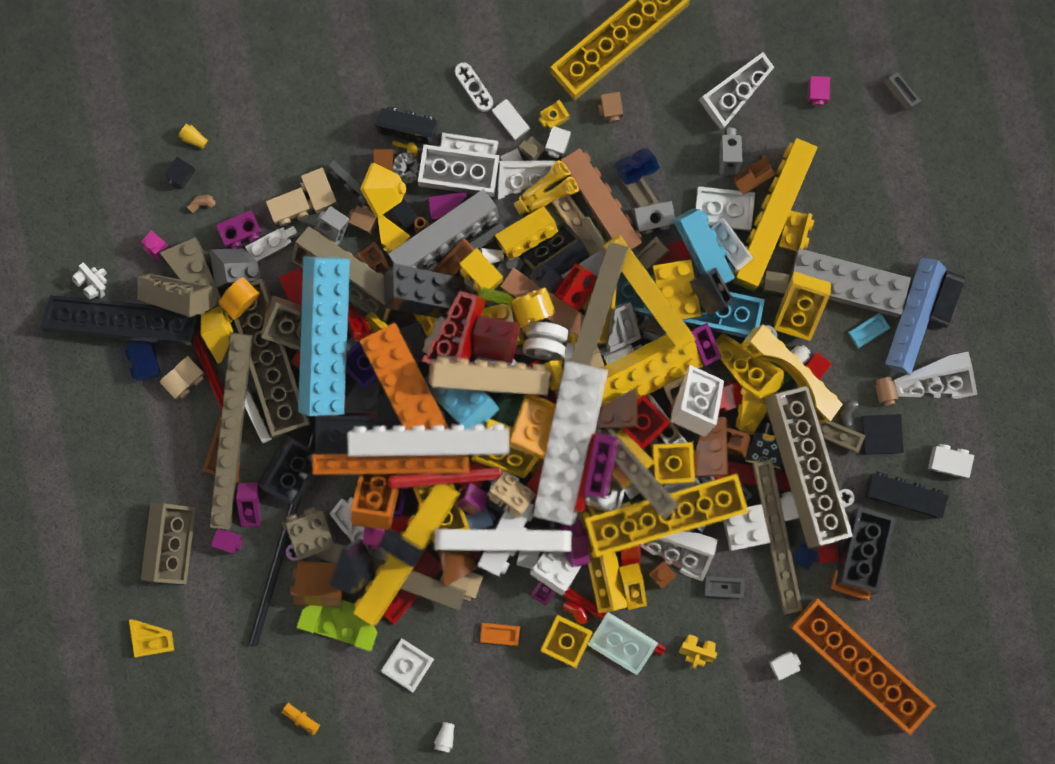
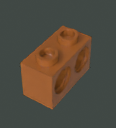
M727 428V454L746 458L752 442L749 434Z

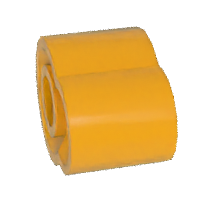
M243 277L228 288L218 304L235 320L258 299L260 293Z

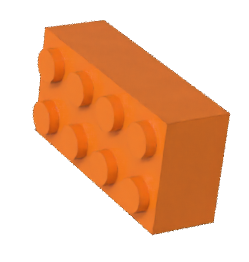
M360 474L351 507V525L382 530L390 529L400 488H390L388 481L391 476H402L403 474Z

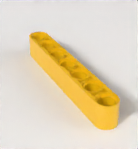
M620 234L603 245L606 250L609 242L629 248L621 271L676 347L682 350L696 338Z

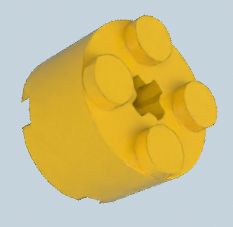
M546 287L510 300L517 322L521 326L527 325L529 322L541 320L555 313Z

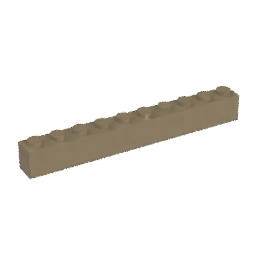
M231 334L210 521L211 528L230 529L232 526L253 335Z

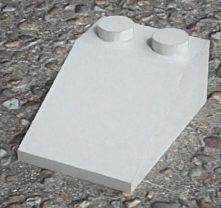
M690 365L673 406L671 422L705 437L717 424L724 380Z

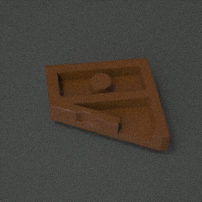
M632 389L600 407L598 429L638 428V397L636 389Z

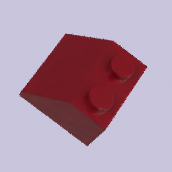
M477 315L473 333L475 356L513 364L521 325L512 321Z

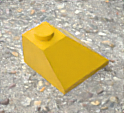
M371 163L360 190L375 217H380L402 201L406 193V185L398 174L378 164Z

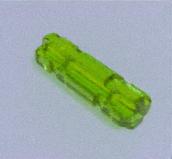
M486 287L480 288L478 293L482 299H489L490 301L509 305L510 300H512V296L508 293H502L501 291Z

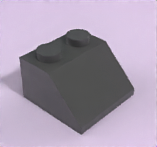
M245 248L210 250L216 288L230 287L243 277L249 283L260 279L258 263Z

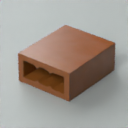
M298 561L297 568L293 569L295 585H291L290 597H293L294 604L341 608L343 590L330 586L337 563Z

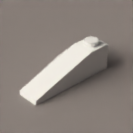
M969 352L947 356L913 371L911 375L907 374L894 380L897 395L900 397H922L924 393L934 394V398H940L941 393L952 394L951 398L958 399L977 395Z
M680 532L642 543L641 547L653 555L661 556L668 565L673 564L680 568L679 572L703 581L714 557L718 540L700 533Z

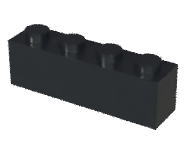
M877 471L876 474L870 475L865 497L932 517L943 518L949 495L943 494V490L937 488L928 490L925 489V485L916 482L911 485L906 483V479L895 477L894 480L888 478V474Z

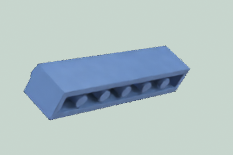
M923 257L920 259L885 363L893 371L910 375L912 373L946 268L939 260Z

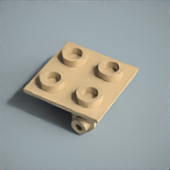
M504 472L487 496L497 505L502 500L499 507L505 502L507 505L504 510L510 506L507 512L513 515V517L517 516L520 518L536 494L530 488L518 482L513 476Z

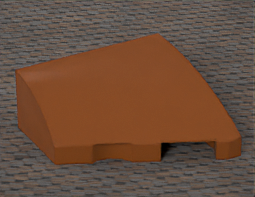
M765 153L760 155V161L749 164L734 177L735 184L743 195L776 175Z
M377 241L354 255L360 262L366 263L369 268L383 276L393 264ZM369 254H370L375 260L370 259V258H369Z
M437 549L438 556L440 557V570H443L444 581H442L444 587L478 568L468 550Z

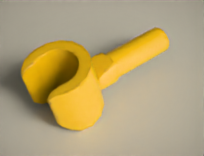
M393 141L392 145L407 149V153L417 156L418 148L414 143L403 144Z

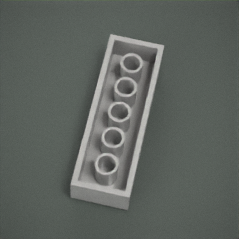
M482 189L390 252L389 256L395 264L419 269L425 268L427 270L434 266V261L439 258H445L462 239L465 238L467 240L471 236L476 237L487 225L489 227L494 225L499 218L497 206L487 192Z
M799 248L795 254L788 285L795 271L830 282L829 300L899 317L903 312L911 278Z

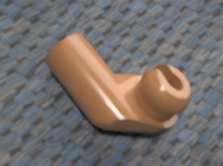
M199 195L187 208L194 213L200 206L206 205L208 208H212L216 202L212 199L211 195Z

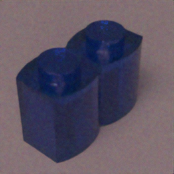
M648 148L640 149L631 157L622 158L615 164L619 177L626 185L633 184L643 176L651 175L660 168L655 155Z

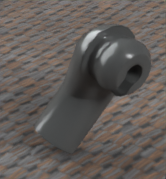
M850 399L846 401L840 409L844 427L853 425L851 414L859 407L856 400Z
M549 521L548 527L531 525L530 531H558L559 523Z

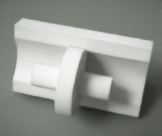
M84 263L80 264L79 271L72 276V281L77 286L85 282L89 285L84 288V294L89 300L96 296L100 298L105 296L104 290L106 287L103 284L107 282L104 278L107 272L104 269L97 270L95 267L90 270Z

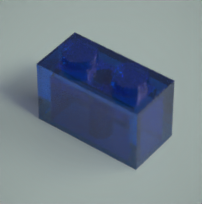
M135 341L127 344L128 349L125 352L128 361L131 360L132 363L130 372L133 379H136L137 382H143L162 377L153 342Z

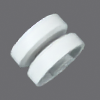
M530 322L527 324L526 336L529 339L524 341V354L547 361L564 359L566 347L562 344L567 342L568 330L566 328L546 322Z

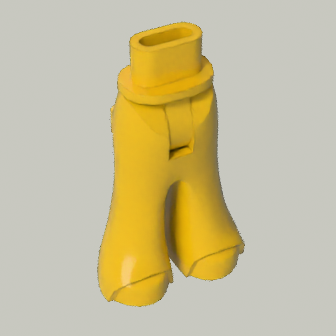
M556 161L549 172L519 197V200L514 203L521 216L527 212L532 213L561 197L578 192V185L573 177L566 178L553 189L546 191L549 187L570 175L569 169L562 161Z

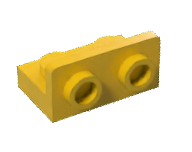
M790 211L783 228L779 247L795 252L799 248L807 249L809 238H807L808 230L811 231L814 220L811 219V213L806 215Z

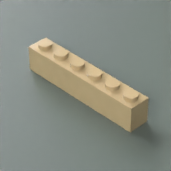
M437 357V360L431 359L429 383L432 387L541 395L548 394L550 371L540 364H533V367H527L523 363L507 365L506 362L495 361V364H488V361L476 360V363L468 362V359L463 358L449 361L447 357Z

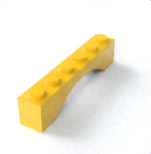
M764 325L753 328L741 344L753 358L764 359L782 367L796 381L799 388L808 386L820 424L831 421L843 405L837 396L831 393L824 383L818 380L811 370L805 367L798 360V357L791 353L785 347V344L778 340L772 334V331Z

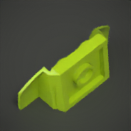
M342 600L341 608L311 605L304 608L297 625L299 629L325 635L368 651H372L377 636L375 626H371L353 613L356 609L354 607L355 604Z

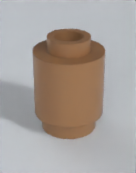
M891 377L876 380L877 385H875L879 403H884V406L896 404L895 400L898 399L895 383Z

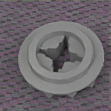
M401 153L394 160L393 171L400 176L402 182L412 183L417 179L416 174H419L417 167L420 164L417 162V157H414L412 153ZM407 164H410V167H409V170H410V171H406V170H405V169L407 168V167H406Z

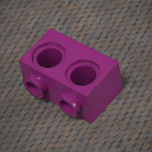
M252 210L216 225L227 249H237L242 246V242L247 240L253 242L259 239V235L262 234ZM249 223L253 224L252 231L246 232L245 226ZM230 231L236 232V236L233 239H227V234Z

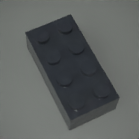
M395 263L384 274L385 308L439 319L440 317H448V312L459 292H465L464 278Z
M860 507L852 511L849 525L853 536L845 540L835 585L869 595L879 593L896 518Z

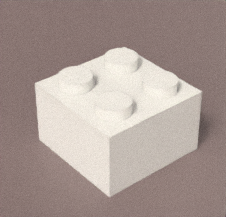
M762 504L747 507L748 513L723 520L730 551L770 543Z

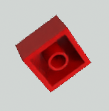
M642 395L638 399V428L621 429L644 451L671 425V422Z

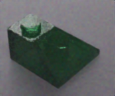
M498 393L492 400L499 407V410L490 419L513 428L525 393Z

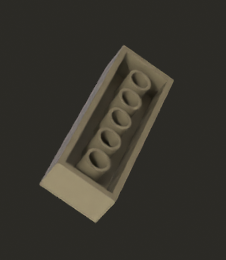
M308 227L296 240L291 258L292 262L303 269L304 257H342L350 259L348 300L368 314L374 312L384 323L394 314L396 310L385 308L384 276L375 272L366 263L360 262L350 252L344 251L334 241L328 240L318 230H314L311 227Z

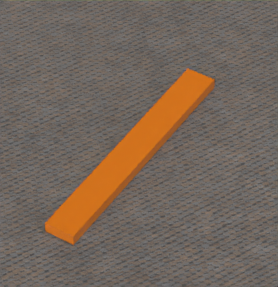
M468 454L312 455L313 475L469 472Z

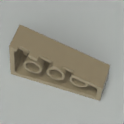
M196 238L160 252L180 280L213 286L212 309L220 306L218 302L223 296L220 289L215 286L214 275L200 242Z
M149 273L138 277L137 299L144 301L146 304H153L191 317L196 314H204L205 311L212 309L213 286Z

